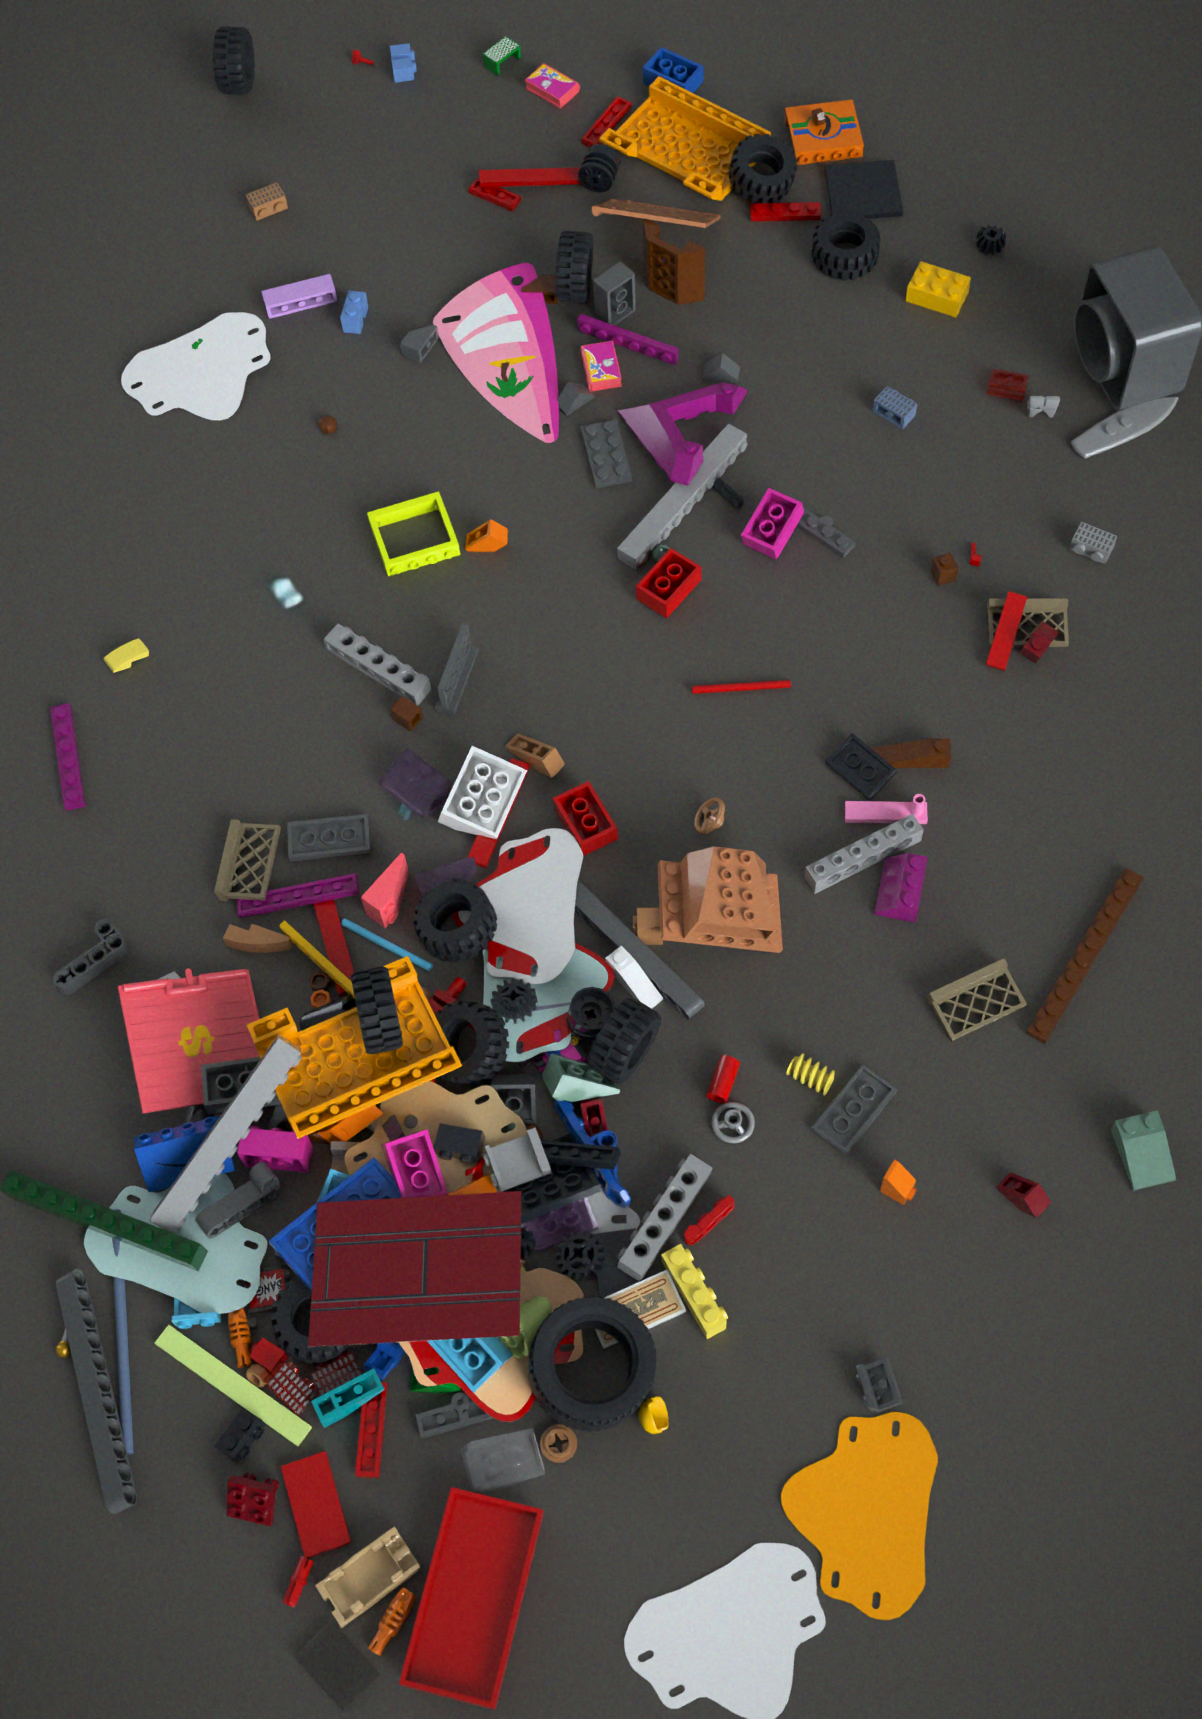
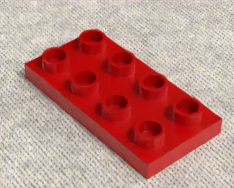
M451 1487L399 1681L401 1686L496 1710L544 1516L543 1509Z

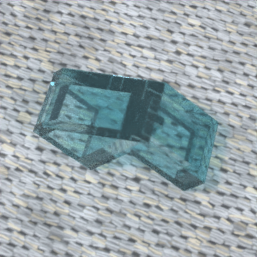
M283 576L268 585L278 602L286 609L303 600L301 594L294 590L288 577Z

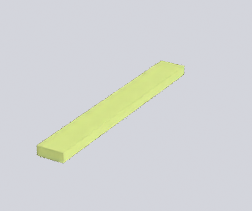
M168 1325L155 1341L159 1348L251 1414L260 1418L265 1424L297 1447H299L312 1429L308 1423L172 1326Z

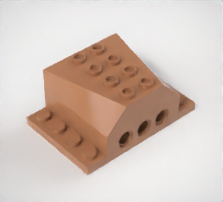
M714 846L687 853L680 863L659 861L658 886L661 940L780 953L783 950L777 874L766 873V863L754 851Z

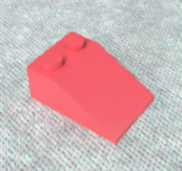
M403 853L399 854L361 896L366 915L383 928L395 922L402 903L409 876L407 862Z

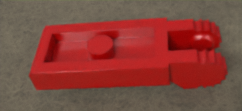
M730 1195L725 1199L723 1197L714 1204V1209L709 1214L705 1212L697 1220V1225H690L684 1231V1242L686 1244L694 1245L735 1208L734 1199Z

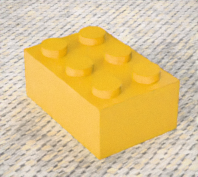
M920 261L907 286L906 302L957 317L969 293L971 277Z

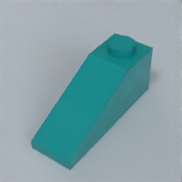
M373 1368L311 1402L320 1422L326 1428L348 1416L382 1392L384 1388Z

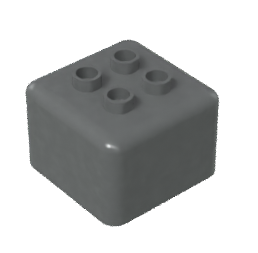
M1152 246L1090 264L1087 269L1080 303L1077 305L1074 314V337L1080 359L1087 373L1093 380L1099 382L1116 411L1183 391L1202 336V314L1165 252L1158 246Z

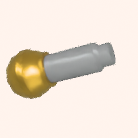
M66 1328L62 1341L55 1348L56 1354L62 1358L69 1356L71 1353Z

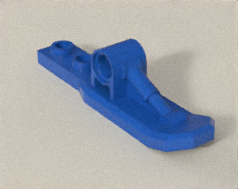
M554 1099L556 1112L568 1132L572 1133L577 1144L604 1146L602 1143L608 1142L611 1144L610 1147L617 1146V1136L611 1131H603L589 1137L584 1130L585 1127L582 1119L574 1114L572 1103L567 1100L558 1101ZM617 1164L614 1170L591 1168L601 1189L609 1200L623 1208L630 1205L631 1196L618 1181Z

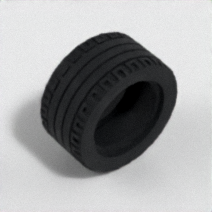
M583 1296L581 1299L578 1297L575 1300H569L566 1304L563 1303L560 1307L555 1308L543 1320L533 1339L528 1360V1378L532 1392L540 1407L545 1410V1413L549 1414L553 1420L556 1419L557 1423L563 1424L567 1428L572 1427L573 1430L578 1429L583 1432L588 1430V1432L602 1429L607 1430L610 1427L621 1424L639 1408L653 1384L657 1357L652 1335L648 1332V1327L644 1325V1321L638 1317L639 1315L632 1312L631 1308L625 1307V1304L618 1303L619 1301L617 1300L613 1301L611 1298L606 1299L602 1296ZM581 1329H598L613 1336L623 1347L628 1359L629 1373L625 1386L615 1395L603 1400H586L570 1393L561 1384L554 1368V1351L567 1335Z

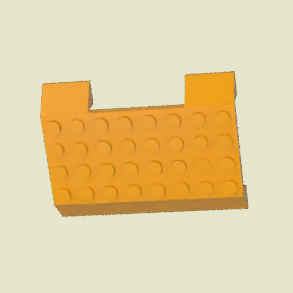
M659 76L649 86V98L617 131L608 128L599 138V141L625 155L637 157L682 180L683 185L711 199L722 201L733 189L728 177V168L735 147L748 136L752 135L754 137V134H770L771 136V132ZM751 163L749 165L752 168L756 163Z
M408 956L383 966L388 968L403 1041V1046L400 1049L372 1055L366 1053L357 1007L300 1032H297L288 1007L247 1024L260 1059L278 1034L301 1048L300 1056L302 1058L295 1068L291 1066L287 1072L289 1077L282 1086L278 1084L275 1089L297 1139L462 1066L453 1046L450 1047L418 982L417 973Z

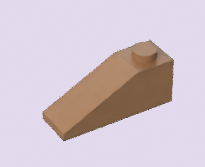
M519 733L505 745L509 752L523 762L529 763L530 767L548 777L553 778L565 765L555 747Z

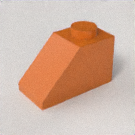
M492 519L488 520L466 535L465 550L468 552H495L507 545L508 528Z
M894 1159L883 1177L880 1192L904 1205L907 1199L912 1200L917 1191L914 1188L916 1179Z

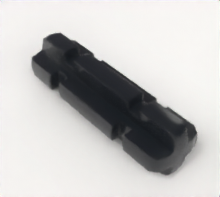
M719 478L714 482V488L717 491H721L720 493L729 502H733L732 504L736 508L743 505L744 499L737 495L722 479Z

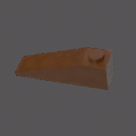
M929 738L871 748L894 768H949L951 759L950 738Z

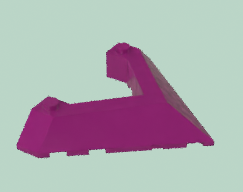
M722 382L669 399L618 410V414L624 418L626 425L636 434L637 439L648 453L653 455L658 466L667 473L669 480L688 486L703 463L702 444L686 441L674 421L682 418L685 420L699 416V413L705 411L709 413L718 411L733 415L747 394V389Z

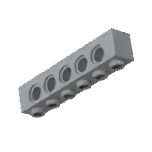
M338 623L323 639L327 651L397 695L404 696L417 706L431 691L430 680L425 674L417 673L410 665L401 663L392 654L388 655L381 647L372 645L365 637L356 635L347 626L343 627Z
M911 814L806 866L804 878L814 894L920 842L924 829L915 816Z
M692 1154L687 1159L682 1158L676 1168L679 1172L675 1177L670 1176L664 1186L667 1190L663 1195L661 1193L658 1194L653 1202L655 1208L652 1212H646L641 1220L643 1226L640 1230H634L629 1238L631 1244L628 1248L623 1247L617 1256V1259H619L617 1268L639 1282L711 1175L713 1168ZM688 1177L692 1180V1183L685 1184L682 1178ZM677 1195L680 1197L681 1201L674 1202L671 1200L670 1196ZM664 1212L669 1216V1219L663 1220L659 1218L658 1214ZM653 1230L657 1233V1237L651 1238L646 1232ZM641 1248L645 1251V1255L638 1256L634 1250Z

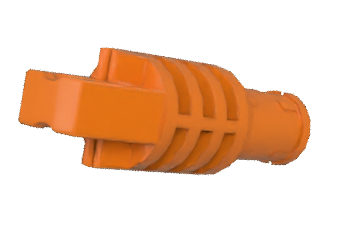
M243 1307L228 1313L231 1346L236 1350L238 1368H245L244 1361L247 1367L252 1365L249 1357V1345H251L250 1328Z
M402 1587L389 1604L381 1621H379V1630L367 1647L369 1650L379 1656L382 1655L390 1638L398 1634V1630L402 1627L401 1625L405 1622L406 1617H408L416 1599L415 1594Z

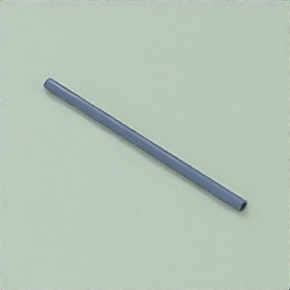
M112 1238L114 1253L118 1256L120 1241ZM113 1277L120 1425L127 1455L134 1454L125 1279Z

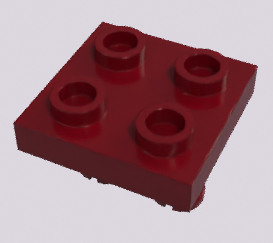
M244 1473L242 1477L230 1475L227 1481L226 1516L271 1527L275 1516V1494L279 1488L278 1481L273 1479L270 1484L271 1478H267L264 1483L259 1482L253 1474L247 1479L249 1473Z

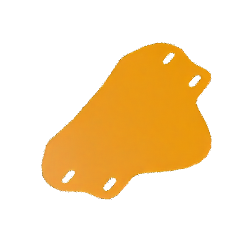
M890 1412L874 1418L848 1417L844 1419L840 1424L835 1452L829 1457L813 1463L794 1474L786 1482L781 1493L782 1507L788 1519L821 1552L823 1562L820 1585L823 1592L834 1599L851 1603L867 1616L879 1620H891L900 1617L911 1608L925 1586V1533L929 1497L938 1463V1455L929 1432L922 1422L912 1415L902 1412ZM894 1421H899L900 1423L899 1435L897 1437L892 1435ZM852 1426L857 1427L858 1430L855 1442L849 1440L850 1428ZM834 1571L840 1573L837 1588L831 1586ZM875 1592H879L881 1595L878 1609L872 1607V1599Z

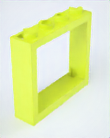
M439 491L367 512L369 524L388 576L460 555L459 544ZM439 510L450 542L389 559L378 527Z

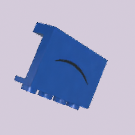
M220 1116L208 1117L202 1121L188 1122L182 1126L164 1128L158 1132L144 1133L139 1137H135L134 1150L148 1192L169 1188ZM234 1156L231 1158L227 1157L222 1163L225 1167L220 1174L235 1171Z

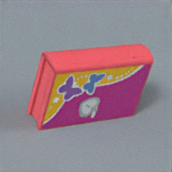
M545 63L525 79L528 91L560 109L580 90L578 82Z
M613 341L581 346V360L583 361L589 390L592 392L622 387V378Z

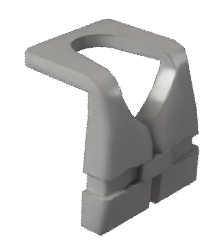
M1030 396L1027 401L1028 417H1034L1037 413L1043 411L1048 417L1053 418L1057 406H1059L1060 397L1046 396L1044 398L1043 396Z

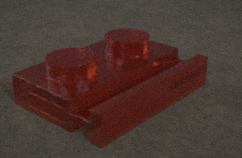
M992 369L987 394L1024 401L1029 375Z

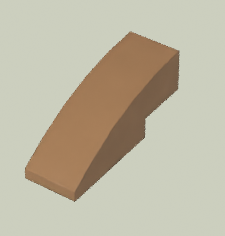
M230 924L223 936L226 947L239 951L270 953L290 950L293 947L290 937L255 924L251 925L249 931Z

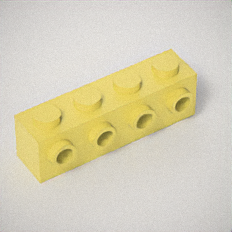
M679 1244L661 1254V1262L665 1269H668L674 1285L707 1340L726 1329V1319H728V1316L722 1306L718 1308L714 1301L717 1299L711 1287L707 1288L703 1280H705V1277L700 1268L695 1269L692 1263L694 1259L689 1249L684 1250L683 1246Z

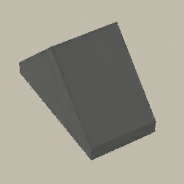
M721 353L704 363L702 380L738 383L740 366Z
M568 382L557 399L559 410L565 416H568L594 399L595 395L584 384Z

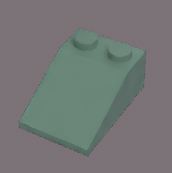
M551 1054L542 1073V1078L551 1096L558 1101L567 1100L574 1102L619 1094L620 1092L617 1083L612 1082L593 1070L588 1063Z
M1158 1110L1115 1120L1111 1132L1132 1190L1135 1191L1175 1181L1176 1176L1167 1136Z

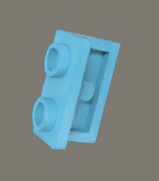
M174 1298L172 1322L178 1328L187 1329L196 1324L209 1327L213 1326L214 1323L221 1322V1314L217 1312L200 1313Z

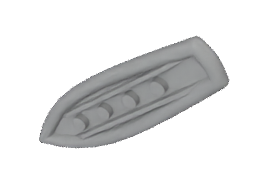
M1162 397L1119 410L1073 439L1071 445L1078 455L1086 459L1126 443L1160 424L1174 409L1178 397Z

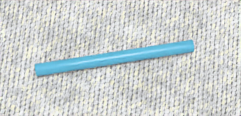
M346 918L343 919L341 923L343 927L402 958L408 956L413 964L427 971L432 969L433 964Z

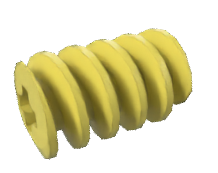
M804 1053L799 1057L795 1056L787 1069L786 1075L789 1076L793 1073V1079L795 1080L801 1077L800 1082L805 1084L808 1081L809 1088H813L816 1085V1092L818 1093L824 1089L823 1096H825L833 1083L835 1070L827 1074V1066L820 1070L819 1061L811 1065L812 1058L810 1057L804 1061Z

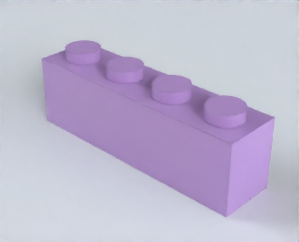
M330 274L261 291L269 319L337 302L336 291Z

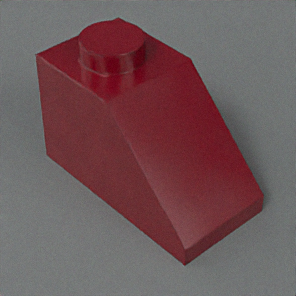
M1042 621L1020 653L1037 664L1059 632Z
M602 1097L579 1100L584 1127L588 1136L592 1137L603 1131H608Z
M1012 1172L996 1187L1019 1210L1036 1218L1051 1203L1039 1183Z

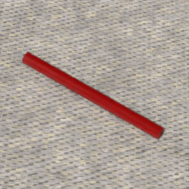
M791 680L692 686V694L791 688Z

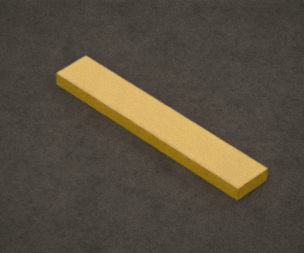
M284 920L279 925L284 935L290 937L291 941L355 999L352 982Z

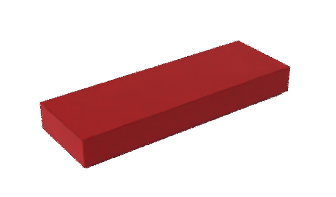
M479 178L468 188L470 194L511 212L521 202V196L501 187H480Z

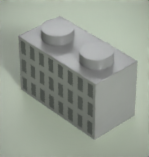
M1081 522L1072 538L1069 550L1105 564L1115 546L1117 536Z

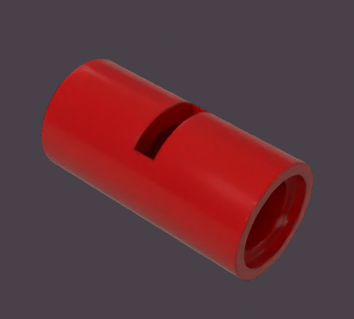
M727 1055L720 1056L706 1094L708 1099L720 1104L727 1103L740 1066V1062L737 1059Z

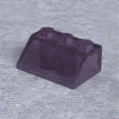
M407 749L393 760L379 782L381 787L422 819L446 802L452 790V782L410 749Z
M588 1197L524 1223L527 1231H533V1237L536 1238L535 1253L564 1242V1236L568 1239L571 1238L570 1232L577 1236L579 1230L586 1234L598 1229Z

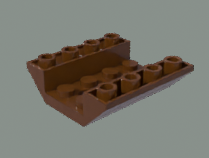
M644 219V273L648 289L677 305L703 301L705 299V248L691 241L682 250L660 239V226L655 222Z

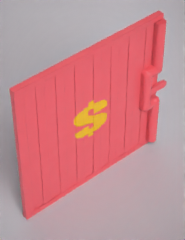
M188 968L185 970L186 978H167L127 983L118 986L142 1114L204 1105L201 1065L259 1057L247 1028V1024L259 1020L248 969L200 974L193 977L191 969Z

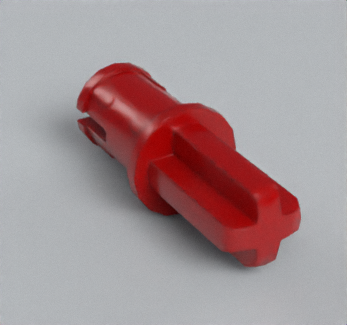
M303 1556L299 1557L292 1577H289L291 1581L283 1599L284 1604L291 1607L296 1606L303 1587L307 1585L306 1579L314 1561L307 1560Z

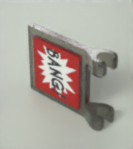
M288 1264L260 1268L258 1290L253 1299L247 1304V1325L250 1330H257L259 1328L257 1313L273 1311V1302L278 1300L277 1294L281 1289L285 1290L287 1288L286 1284L291 1281ZM245 1281V1287L249 1288L251 1284Z

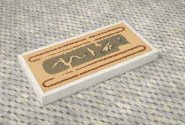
M668 1269L605 1297L606 1299L611 1298L613 1301L617 1300L620 1304H625V1307L628 1309L631 1308L632 1312L637 1313L640 1320L644 1321V1325L648 1329L686 1312ZM595 1329L603 1350L619 1343L610 1334Z

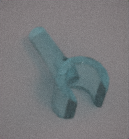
M421 798L410 805L407 803L402 804L398 814L404 813L403 819H409L411 811L423 804L425 800Z

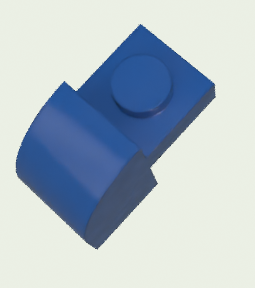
M399 1342L378 1343L377 1349L364 1364V1370L368 1372L374 1368L379 1379L383 1381L391 1369L397 1367L405 1351Z

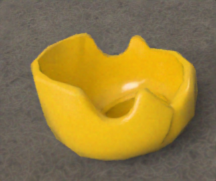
M660 1396L646 1399L639 1408V1423L650 1434L661 1433L668 1428L666 1405Z

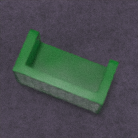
M505 36L483 53L484 67L498 76L500 74L499 64L510 55L518 60L521 58L520 45Z

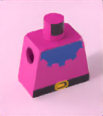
M560 1030L554 1032V1041L557 1043L561 1041ZM571 1034V1041L566 1048L542 1052L543 1056L533 1061L537 1070L542 1072L551 1054L588 1063V1058L577 1039Z

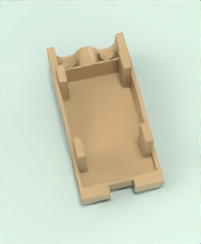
M394 1526L356 1553L341 1567L329 1573L328 1577L315 1586L325 1601L330 1599L335 1607L332 1614L342 1628L409 1580L420 1569V1565Z

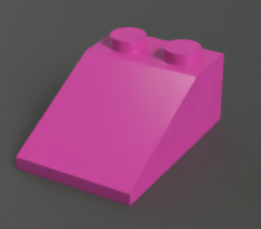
M427 1129L381 1144L401 1198L448 1194Z

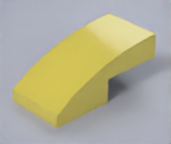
M138 638L110 652L104 657V661L115 673L130 668L133 661L148 657L149 650Z

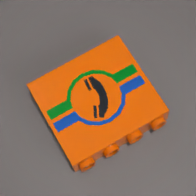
M853 99L785 108V125H789L797 165L863 157L864 143ZM822 108L825 115V124L815 126L811 118V112L814 109Z

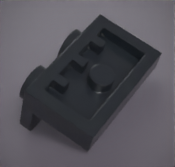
M242 1407L214 1447L238 1464L240 1459L244 1460L250 1452L249 1447L254 1440H259L263 1435L266 1424Z

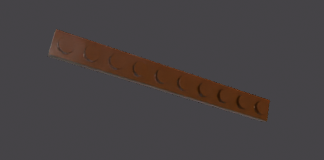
M1127 868L1124 869L1026 1032L1027 1035L1043 1044L1047 1042L1144 879L1143 876Z

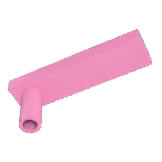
M916 794L913 797V802L845 801V823H895L913 814L919 824H927V802H925V796L922 794Z

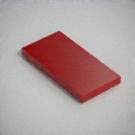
M323 1451L281 1466L304 1556L308 1559L351 1544L327 1452Z

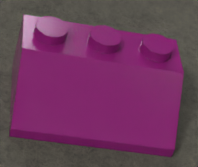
M905 853L885 858L874 915L916 922L928 857Z

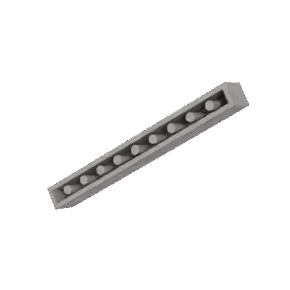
M728 423L703 451V463L690 484L687 486L675 483L617 548L618 560L635 570L640 565H644L652 551L659 546L663 539L668 538L670 531L680 524L683 516L690 513L693 505L702 499L706 490L712 488L715 480L721 477L729 464L732 465L737 455L746 449L747 434Z
M278 1034L153 1210L149 1221L172 1233L176 1229L179 1231L186 1222L184 1217L188 1211L192 1213L199 1203L197 1199L200 1194L203 1193L205 1195L212 1185L210 1180L214 1175L219 1176L225 1167L222 1163L227 1157L231 1158L238 1148L235 1145L239 1139L244 1140L251 1130L248 1128L252 1121L257 1122L263 1113L261 1108L266 1102L269 1104L276 1095L274 1090L278 1084L282 1086L289 1077V1074H287L291 1066L295 1068L302 1058L300 1056V1047Z

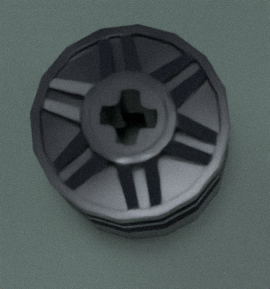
M592 145L587 150L578 171L579 181L585 188L593 192L601 193L610 190L621 165L620 156L613 148L607 145Z
M596 987L583 988L575 993L571 999L566 1019L568 1029L574 1037L586 1042L596 1040L602 1026L615 1010L614 1001L611 996L603 989Z

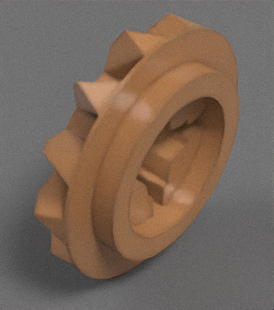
M553 1425L542 1434L540 1448L546 1459L554 1463H564L572 1458L577 1450V1438L569 1427ZM555 1435H558L560 1441H565L566 1443L562 1445V1453H560L557 1447H551L556 1442Z

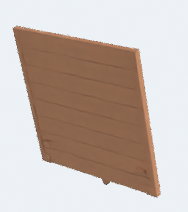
M613 198L599 205L592 206V214L594 216L603 213L617 214L706 228L721 218V215Z

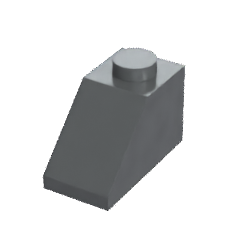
M431 325L409 331L400 342L402 356L421 363L439 339L437 326Z

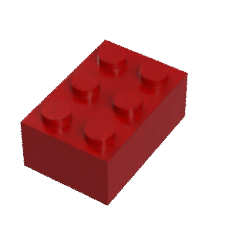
M670 548L636 585V600L667 619L702 580V567Z
M589 781L553 798L554 810L566 831L575 837L583 852V856L618 840L617 827Z

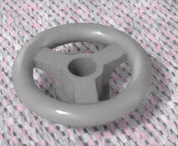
M727 1102L715 1110L712 1115L711 1126L713 1132L720 1140L727 1143H740L752 1134L755 1119L747 1106L738 1102ZM735 1108L726 1112L724 1120L718 1121V1118L723 1111ZM741 1111L744 1112L748 1118V1127L746 1131L741 1127ZM735 1119L737 1122L731 1123L730 1120ZM728 1127L734 1129L740 1136H727L720 1131V1128Z

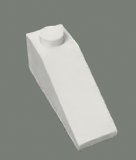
M620 946L605 958L608 965L613 969L616 980L633 998L650 1008L655 1007L663 1000V997L639 964L623 946Z

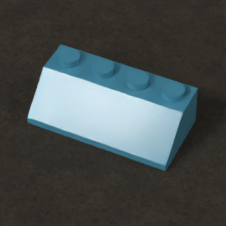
M498 1337L427 1341L473 1393L514 1355Z

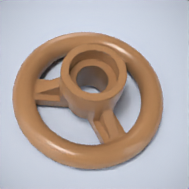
M718 797L710 798L699 808L694 820V827L698 833L707 834L722 826L725 819V804L722 799ZM718 804V807L714 810L708 809L710 805ZM703 813H704V822H703L702 827H701V826H700V821H701V817H702V815H703Z

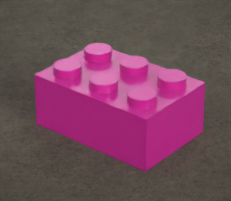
M768 488L741 534L743 545L777 560L804 514L802 502Z
M250 1126L251 1130L246 1138L239 1140L237 1154L247 1168H253L260 1162H266L271 1170L310 1173L314 1148L308 1135L297 1139L294 1131L284 1132L279 1128L262 1130L260 1127Z

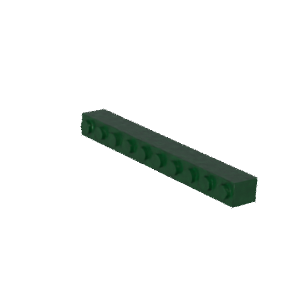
M9 1170L0 1187V1191L9 1198L196 1271H199L208 1253V1250L200 1243L12 1170Z

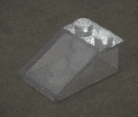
M533 1428L471 1441L460 1449L471 1491L474 1493L482 1494L546 1474Z

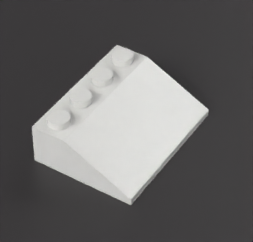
M472 746L438 822L458 831L497 839L527 770Z

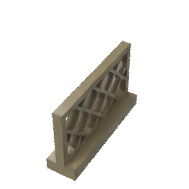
M1068 598L1027 599L1022 613V617L1025 620L1019 624L1017 630L1025 638L1022 641L1014 639L1012 647H1024L1027 640L1038 628L1039 625L1031 619L1034 614L1042 616L1044 618L1043 622L1050 623L1055 630H1058L1063 635L1064 641H1056L1054 639L1049 647H1068ZM1006 599L988 600L986 609L988 614L989 647L992 645L993 635L998 626L993 621V615H1001ZM1054 614H1062L1063 621L1059 625L1050 619ZM1027 621L1035 628L1030 634L1021 628Z
M231 819L214 890L220 901H228V898L265 901L281 830L280 825L240 823L239 820ZM245 830L255 831L256 834L246 840L244 838ZM267 831H274L273 836L265 841L262 835ZM260 837L264 843L253 849L250 844ZM248 846L252 852L242 858L240 851ZM268 847L270 850L269 855L261 859L258 853ZM256 855L260 861L250 868L246 862ZM244 864L248 870L238 876L236 869ZM264 865L266 868L265 873L257 877L254 871ZM252 874L255 880L246 886L242 880ZM239 882L244 887L238 892H231L232 887ZM258 883L262 886L260 894L250 892V889Z
M1004 958L930 992L926 997L928 1004L932 1005L951 1042L1027 1006L1007 969L1008 964ZM1005 976L1008 982L1006 989L995 985L997 977ZM978 986L990 987L988 997L976 994ZM993 989L1005 993L1002 1002L990 999ZM966 994L972 996L969 1006L958 1003L959 995ZM1007 995L1016 996L1019 1004L1014 1007L1005 1004ZM974 998L986 1001L984 1011L972 1008ZM944 1002L953 1005L951 1014L943 1013L939 1005ZM989 1003L1001 1006L999 1014L992 1015L986 1012ZM956 1006L968 1010L965 1020L953 1016ZM970 1011L982 1015L980 1023L968 1022ZM952 1020L963 1024L961 1032L957 1034L952 1032L950 1028Z

